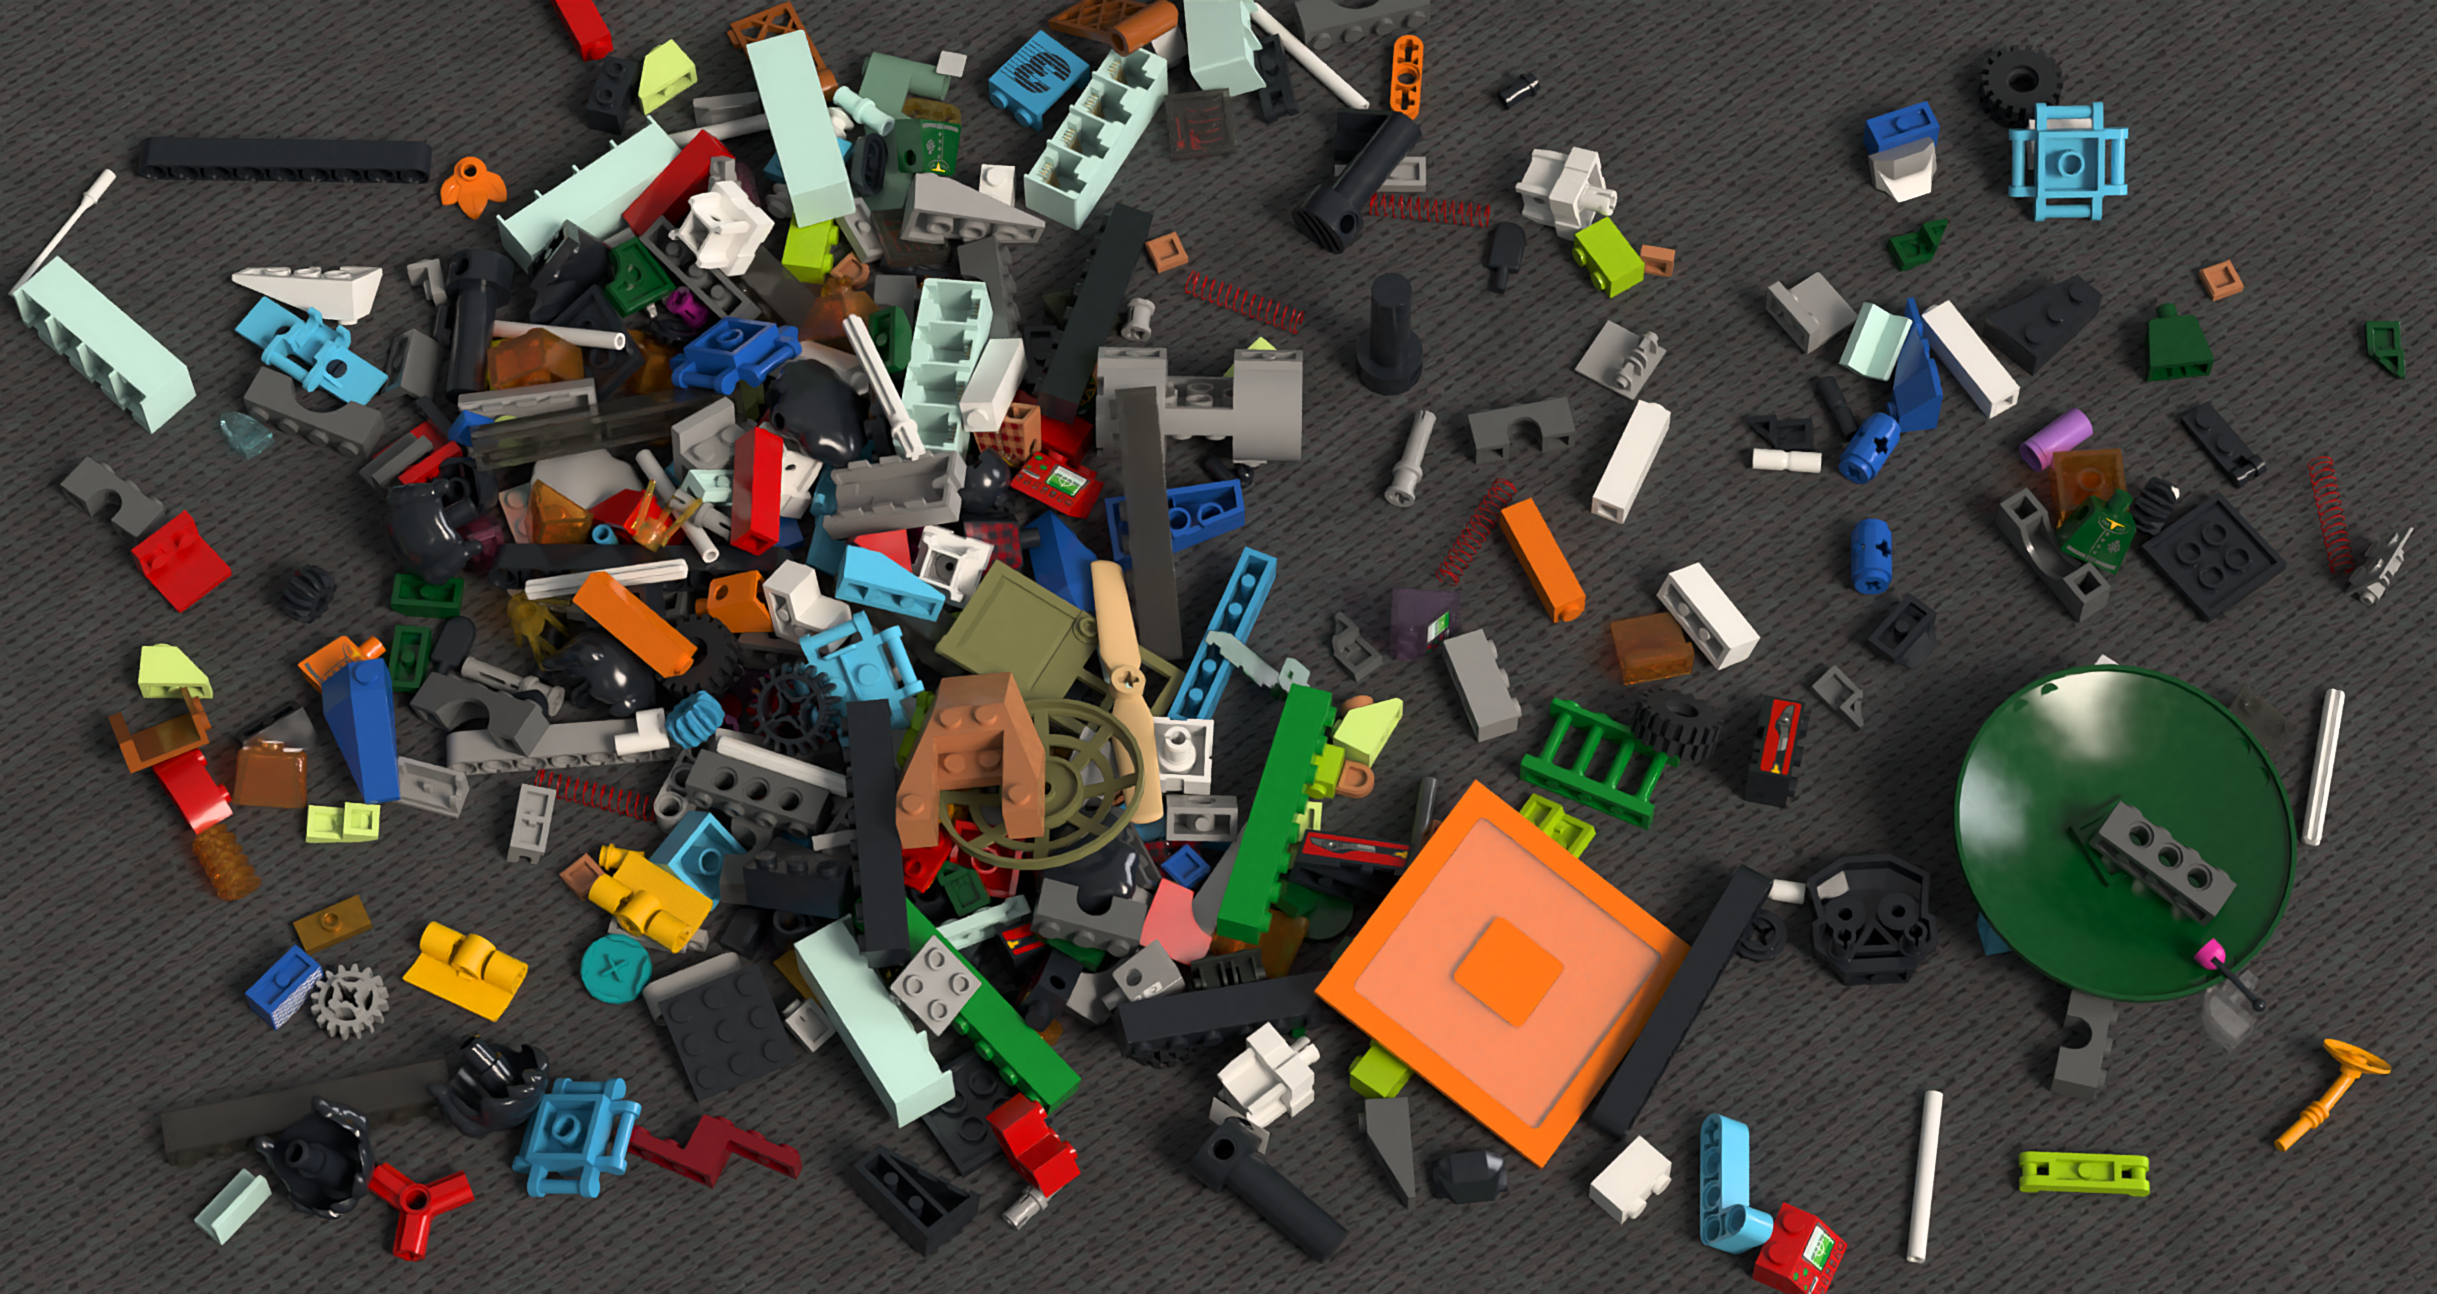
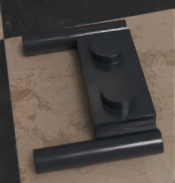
M870 384L869 419L864 420V429L867 440H874L876 450L871 451L874 464L880 463V457L893 456L896 453L894 452L885 413Z

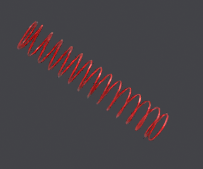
M1375 193L1370 200V216L1372 214L1371 206H1373L1374 199L1376 216L1379 215V213L1377 214V193ZM1383 193L1380 207L1382 206L1384 199V216L1387 217L1388 213L1386 215L1385 211V193ZM1392 194L1389 208L1392 202L1393 217L1396 218V215L1394 216V194ZM1401 194L1399 198L1398 208L1400 206L1401 201V216L1402 219H1404L1405 216L1403 217V197ZM1409 196L1406 210L1408 209L1410 201V219L1413 220L1414 216L1412 217L1411 215V196ZM1418 196L1415 210L1417 209L1418 204V216L1419 220L1421 221L1422 218L1420 219V197ZM1427 197V198H1426V201H1425V205H1424L1423 211H1425L1426 204H1427V220H1428V222H1430V221H1431V218L1429 219L1428 197ZM1435 198L1432 213L1435 207L1436 222L1438 223L1440 219H1437V198ZM1444 199L1441 208V213L1443 211L1444 206V220L1447 224L1448 220L1446 222V200ZM1452 200L1449 215L1451 213L1453 206V223L1456 225L1457 221L1455 222L1454 200ZM1461 201L1458 215L1461 209L1462 225L1464 226L1466 223L1463 222V201ZM1470 202L1466 215L1468 216L1470 209V223L1473 227L1474 223L1472 224V203ZM1478 203L1475 217L1477 216L1479 208V226L1482 227L1483 224L1481 225L1480 203ZM1490 204L1486 205L1484 213L1485 218L1487 212L1486 228H1488Z
M1194 270L1188 277L1185 286V293H1191V291H1186L1189 279L1194 272V278L1192 281V284L1194 283L1193 295L1194 297H1197L1199 294L1195 295L1194 290L1195 285L1197 284L1198 279L1200 277V272L1196 276V272ZM1206 275V277H1205V279H1204V281H1203L1202 289H1201V298H1202V300H1205V299L1207 298V297L1203 298V297H1202V293H1203V288H1204L1205 285H1206V282H1207V279H1208V275ZM1214 278V280H1213V282H1212V284H1211L1210 292H1209V301H1210V303H1213V302L1215 301V300L1211 301L1210 297H1211V291L1213 290L1214 285H1215V282H1216V278ZM1222 281V283H1221V285H1220V287H1219L1218 295H1217V304H1218L1219 306H1221V305L1223 304V303L1219 304L1218 300H1219V294L1221 293L1222 288H1223V285H1224V281ZM1230 284V286H1229V288H1228V291H1227V294H1226V298H1225V307H1226L1227 309H1229V308L1231 307V306L1227 307L1226 304H1227V297L1229 296L1230 291H1231V288H1232V284ZM1238 287L1234 297L1233 310L1235 312L1239 310H1235V300L1238 297L1240 287ZM1246 290L1242 300L1241 313L1243 315L1247 313H1243V303L1246 300L1248 290ZM1254 293L1250 303L1249 316L1251 318L1255 316H1251V306L1254 303L1256 293ZM1262 296L1257 311V319L1259 321L1263 319H1259V309L1261 308L1262 303L1264 301V296ZM1270 299L1266 310L1265 321L1267 324L1271 322H1267V312L1272 304V299ZM1280 302L1277 304L1274 313L1273 324L1275 327L1279 325H1275V316L1280 307ZM1288 305L1285 307L1282 316L1281 327L1283 330L1287 329V327L1283 328V319L1288 310ZM1296 308L1293 310L1289 325L1290 332L1294 334L1297 333V331L1295 332V327L1301 313L1300 325L1304 317V311H1301L1296 319L1294 329L1291 331V323L1295 316Z
M2325 456L2317 457L2310 460L2307 465L2310 468L2309 474L2312 476L2310 481L2313 483L2312 489L2315 491L2314 497L2317 499L2316 506L2322 509L2321 506L2326 503L2340 502L2338 506L2332 507L2320 514L2319 508L2317 510L2320 515L2319 521L2322 523L2321 529L2323 530L2322 536L2325 538L2324 544L2327 546L2326 552L2328 553L2327 549L2331 547V544L2344 540L2348 541V544L2340 546V548L2328 554L2333 555L2331 553L2343 548L2350 549L2348 553L2341 554L2342 556L2330 561V572L2338 574L2332 572V570L2337 571L2332 569L2333 567L2343 563L2353 564V567L2344 570L2348 571L2345 573H2349L2355 568V564L2350 562L2354 557L2347 555L2352 549L2345 547L2350 543L2349 540L2344 539L2348 536V532L2343 531L2347 527L2346 524L2342 523L2345 517L2338 516L2343 513V509L2337 508L2342 503L2336 500L2340 496L2339 493L2335 492L2338 486L2333 484L2337 479L2330 477L2335 473L2333 469H2329L2333 466V460L2329 458L2331 462L2323 461L2310 467L2309 463L2315 459L2329 458ZM2321 463L2332 464L2330 467H2328L2329 465L2322 467L2325 469L2314 474L2331 470L2333 471L2331 475L2325 476L2315 483L2312 481V478L2316 477L2311 474V469H2315L2313 468L2314 466ZM2327 478L2335 479L2330 484H2326L2317 490L2314 489V485H2318L2316 483L2320 480ZM2327 486L2337 487L2335 490L2316 498V493H2320L2317 491ZM2328 494H2338V497L2318 506L2317 502L2318 500L2321 501V497ZM2334 509L2342 510L2341 513L2333 515L2323 522L2321 521V516H2325L2323 515L2325 512ZM2335 517H2343L2342 521L2334 523L2325 530L2323 529L2322 525L2327 524L2324 523L2325 521ZM2336 525H2345V528L2327 537L2324 536V532H2328L2326 531L2328 528ZM2336 533L2347 534L2345 537L2339 538L2329 545L2326 544V539L2329 540L2328 537ZM2340 557H2352L2349 561L2337 563L2331 567V563H2335L2333 561Z
M1496 478L1495 482L1492 483V488L1488 490V495H1485L1483 498L1484 502L1479 503V508L1475 510V515L1470 517L1471 522L1466 524V529H1463L1462 535L1457 537V542L1453 544V549L1448 551L1449 556H1446L1444 563L1440 564V570L1435 572L1440 581L1442 580L1437 575L1438 571H1441L1445 577L1446 575L1443 572L1454 578L1455 581L1453 582L1456 584L1450 586H1456L1459 582V578L1455 574L1441 569L1443 564L1449 570L1451 569L1447 564L1458 568L1462 572V574H1457L1458 576L1464 575L1458 566L1445 562V559L1449 557L1455 563L1451 558L1454 557L1467 566L1466 568L1461 567L1462 569L1468 568L1466 562H1472L1470 555H1477V552L1472 546L1458 540L1460 537H1463L1465 542L1468 543L1464 537L1471 538L1480 545V547L1475 548H1481V544L1476 539L1463 535V531L1467 530L1471 536L1473 535L1469 530L1475 531L1484 538V540H1479L1480 542L1486 541L1480 532L1467 528V525L1471 523L1477 529L1473 523L1479 524L1488 531V534L1483 533L1484 535L1490 534L1488 528H1494L1492 521L1497 522L1499 518L1494 512L1480 508V506L1484 503L1489 508L1486 503H1490L1502 510L1500 507L1507 508V503L1503 499L1490 495L1489 491L1493 489L1495 494L1498 495L1494 489L1500 490L1510 497V500L1505 499V501H1511L1510 495L1516 494L1517 490L1509 481ZM1501 479V480H1504V481H1506V482H1508V483H1505V482H1503V481H1496V480ZM1497 482L1510 486L1515 493L1508 494L1497 485ZM1489 496L1491 501L1494 502L1490 497L1494 496L1502 500L1506 506L1499 507L1492 502L1485 501V497ZM1480 509L1483 515L1485 514L1482 510L1489 511L1497 517V520H1489L1484 516L1476 515V511ZM1476 516L1479 522L1481 521L1477 516L1485 518L1492 523L1493 527L1487 526L1488 528L1480 523L1472 522V518ZM1458 543L1461 549L1463 548L1460 544L1467 545L1475 551V554L1470 553L1469 555L1462 550L1454 549V545ZM1454 550L1457 556L1459 555L1455 550L1463 552L1470 557L1471 561L1465 560L1466 562L1458 557L1450 556V552Z
M541 768L538 771L534 786H536L538 775L542 770L539 780V787H541V782L544 778L545 769ZM553 771L550 773V776H549L548 788H549V785L551 784L552 779H553V774H554ZM562 773L558 777L556 787V794L558 799H562L564 797V795L561 798H559L558 796V787L560 786L562 780ZM570 775L567 778L565 787V798L568 802L570 800L567 799V788L571 780ZM577 778L576 783H575V787H574V801H575L576 804L579 803V802H576V799H575V792H576V790L578 789V785H579V781H580L579 778ZM588 780L585 781L582 794L584 806L590 803V801L587 804L584 803V793L587 790ZM597 782L594 783L591 794V805L593 808L598 806V804L593 806V795L596 791ZM605 784L602 786L600 794V807L602 810H605L607 808L606 806L603 809L601 804V800L605 792ZM614 786L611 788L608 806L610 812L616 810V808L613 811L610 809V800L614 793ZM623 789L620 790L617 801V810L620 815L624 813V811L622 813L619 812V801L621 800ZM629 791L626 801V814L628 817L633 815V813L631 815H628V803L631 799V791ZM638 793L635 802V816L637 819L642 817V815H640V817H637L636 815V807L640 800V793ZM647 795L644 803L643 816L645 821L650 820L651 817L652 823H654L656 821V818L653 821L654 804L652 809V816H650L648 819L645 818V808L647 807L649 800V795Z

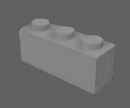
M1483 629L1444 640L1442 656L1478 743L1517 731L1518 718L1522 716L1521 708L1517 698H1511L1507 688L1510 687L1505 669H1499L1495 659L1498 658L1493 640L1486 639Z

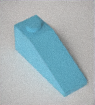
M847 545L839 564L835 598L936 622L945 602V595L884 554L862 547Z

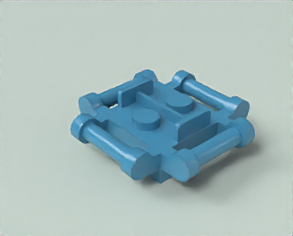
M557 1078L552 1093L544 1094L537 1108L528 1119L519 1155L514 1157L512 1164L514 1171L530 1174L527 1182V1191L531 1197H544L546 1194H581L584 1198H596L600 1192V1172H608L614 1175H623L627 1166V1162L624 1160L634 1121L639 1118L642 1106L633 1101L620 1100L626 1093V1084L622 1078H609L607 1081H572L570 1078ZM615 1116H621L611 1156H605ZM548 1172H557L561 1176L581 1177V1180L546 1178Z

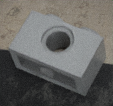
M1166 794V840L1237 842L1238 805L1236 796Z

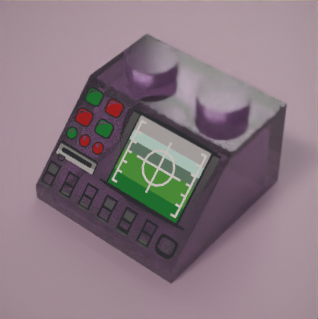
M1392 588L1390 656H1395L1403 661H1412L1417 657L1424 658L1443 643L1444 640L1459 630L1461 591Z

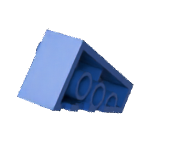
M1240 479L1104 499L1112 559L1114 563L1121 566L1123 572L1245 525V508Z

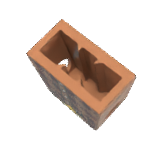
M1011 402L998 431L973 432L980 452H984L988 447L995 449L1008 463L1012 479L1037 451H1041L1040 406Z

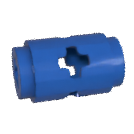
M1875 412L1864 420L1840 455L1838 467L1848 480L1857 484H1865L1875 478L1900 441L1901 428L1897 421L1881 412ZM1875 439L1883 443L1877 450H1875L1877 448V445L1874 443Z
M1879 519L1859 521L1851 532V581L1854 583L1855 589L1863 594L1874 595L1885 592L1892 581V533L1887 523Z

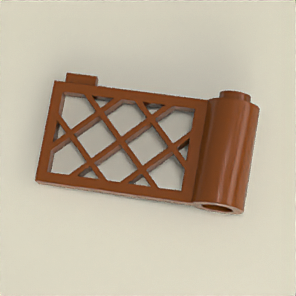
M1082 0L1048 20L1051 30L1110 44L1119 56L1127 57L1175 28L1178 23V11L1175 5L1167 0H1156L1149 5L1132 0Z
M790 1L730 24L731 30L727 31V36L734 49L741 47L750 66L751 63L746 48L747 44L764 40L768 31L783 35L797 30H804L813 61L816 65L815 68L826 103L833 101V97L839 89L835 77L824 64ZM788 13L790 21L787 27L772 24L775 17ZM752 26L761 29L757 39L744 36L741 30Z

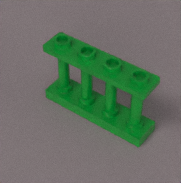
M1553 698L1550 704L1549 717L1555 719L1556 722L1540 755L1534 757L1525 754L1520 765L1519 779L1648 831L1653 821L1655 805L1651 804L1648 800L1665 764L1677 768L1680 763V757L1674 755L1672 758L1666 756V752L1660 751L1658 753L1652 750L1653 747L1651 745H1643L1641 743L1642 739H1636L1633 736L1634 732L1630 730L1631 725L1626 726L1613 721L1608 715L1601 712L1593 713L1585 710L1574 701ZM1570 725L1588 732V735L1572 768L1566 770L1554 765L1552 760ZM1601 738L1620 745V748L1604 781L1596 782L1586 778L1584 773ZM1633 751H1636L1653 759L1637 793L1629 795L1617 790L1616 787Z

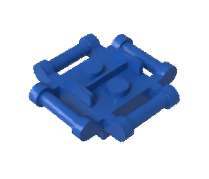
M726 316L684 347V354L679 353L670 360L669 365L673 371L672 383L675 387L680 388L695 386L714 389L718 394L730 395L734 391L735 383L739 380H745L751 387L756 388L765 382L766 376L788 359L794 360L802 353V346L798 341L799 331L795 326L784 325L779 328L776 326V323Z

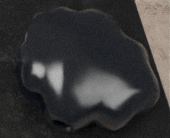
M816 359L798 360L784 364L780 368V375L777 379L771 380L765 394V402L770 409L769 420L773 428L782 437L795 444L803 455L838 469L848 468V462L859 460L861 450L868 443L862 417L864 411L863 401L857 391L842 380L834 369Z
M1081 807L1079 813L1092 819L1098 810L1087 812ZM1108 812L1100 824L1111 828L1119 818ZM1066 822L1059 827L1050 829L1049 841L1066 837L1079 829ZM1125 827L1112 841L1080 860L1058 867L1028 871L1035 878L1037 894L1044 878L1078 886L1077 904L1079 908L1086 914L1095 916L1108 909L1113 896L1132 900L1136 891V873L1140 858L1138 850L1127 843V829ZM1087 834L1070 845L1049 850L1048 857L1076 850L1097 837ZM1035 837L1027 838L1025 842L1034 843ZM1027 852L1026 859H1033L1034 852Z

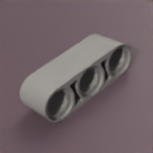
M708 737L707 741L701 742L697 747L683 748L655 799L654 812L657 825L665 833L670 834L689 810L695 811L697 807L689 800L686 788L680 787V785L686 782L696 761L695 757L699 755L700 750H710V737ZM667 811H678L674 816H664Z
M734 952L721 954L648 984L643 989L642 994L655 1024L660 1026L666 1025L658 1007V1002L742 969L743 966L738 955Z

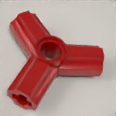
M385 1162L382 1165H378L374 1170L373 1178L369 1184L370 1192L400 1212L393 1255L404 1261L417 1262L418 1260H425L431 1223L435 1216L475 1201L463 1170L423 1185L413 1182ZM417 1201L426 1202L425 1206L419 1210L410 1209L411 1205Z

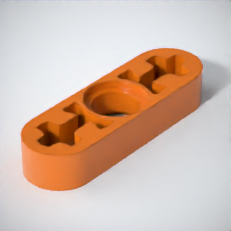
M1414 35L1401 36L1394 44L1390 111L1403 112L1412 120L1419 114L1423 65V43ZM1406 47H1412L1411 62H1405ZM1409 73L1416 80L1411 84H1403L1397 78L1401 74ZM1402 94H1409L1408 110L1401 109Z

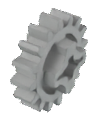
M357 964L352 965L351 971H345L344 966L339 965L338 974L334 975L332 972L326 971L328 980L315 983L319 992L311 993L312 1002L315 1004L311 1007L313 1016L318 1017L316 1021L320 1029L327 1027L329 1036L333 1037L339 1031L342 1040H347L349 1033H354L357 1039H361L362 1030L366 1029L370 1033L375 1032L372 1025L374 1021L377 1023L384 1022L380 1011H389L388 1002L385 1000L389 995L386 987H382L381 977L379 975L373 977L371 968L367 967L361 973ZM333 993V998L328 1001L330 995ZM343 995L346 997L347 1000L350 999L351 1002H355L357 1008L352 1003L350 1004L348 1001H344ZM372 1001L371 1007L367 1011V1004H369Z

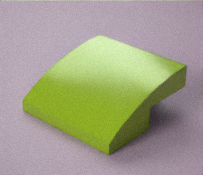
M1535 793L1532 794L1519 812L1577 859L1596 835L1594 826L1565 814L1562 805Z

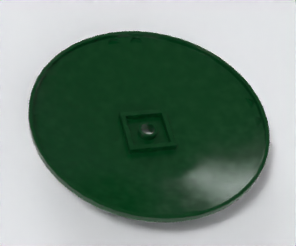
M2117 664L2087 665L2049 674L2014 693L1992 713L1972 740L1961 763L1953 797L1952 830L1960 870L1970 895L1994 932L2014 953L2048 978L2070 989L2093 997L2129 1003H2155L2188 997L2203 992L2227 979L2219 969H2205L2193 958L2209 941L2214 938L2223 947L2226 956L2224 964L2235 974L2262 949L2282 919L2295 880L2297 835L2293 811L2281 777L2266 750L2236 715L2202 690L2178 678L2150 669ZM2120 801L2136 807L2145 819L2153 825L2165 828L2174 840L2183 846H2188L2197 851L2202 860L2212 867L2225 871L2229 875L2230 880L2237 884L2217 915L2205 927L2088 844L2107 815ZM2129 835L2133 844L2141 846L2140 840L2136 836ZM2158 856L2162 865L2170 867V863L2165 857ZM2187 877L2188 882L2193 887L2199 888V884L2194 878Z

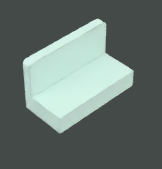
M1864 302L1839 364L1859 376L1888 381L1912 320L1907 317L1889 314L1875 304Z
M689 470L681 489L697 498L700 502H711L714 506H731L734 470ZM677 497L675 498L676 501L680 502L681 504H685L684 501L680 500Z
M243 1168L194 1219L195 1224L220 1245H223L272 1194L266 1179L261 1175L256 1178Z

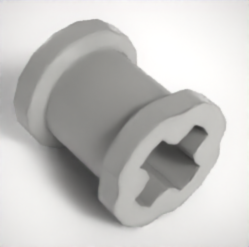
M1129 299L1125 307L1127 312L1126 324L1122 326L1121 334L1128 340L1147 341L1151 337L1149 323L1150 317L1154 313L1155 305L1146 299Z

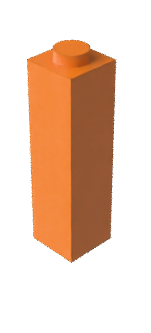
M1532 498L1502 509L1500 511V527L1552 622L1556 623L1561 620L1568 622L1576 619L1584 611L1586 595Z
M606 571L590 573L572 601L664 678L683 675L691 667L694 661L691 657L697 650V647Z

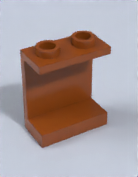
M187 687L180 690L189 713L130 735L121 712L108 717L130 773L210 743L205 732L212 729L199 697L191 698Z

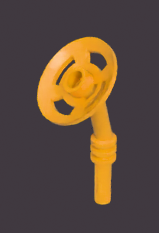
M2325 1039L2322 1045L2333 1058L2341 1063L2339 1070L2342 1074L2319 1101H2313L2300 1113V1119L2274 1141L2276 1148L2281 1152H2285L2309 1129L2317 1128L2318 1125L2329 1117V1110L2350 1087L2355 1078L2359 1079L2362 1073L2389 1074L2392 1069L2391 1066L2381 1058L2361 1048L2342 1041Z

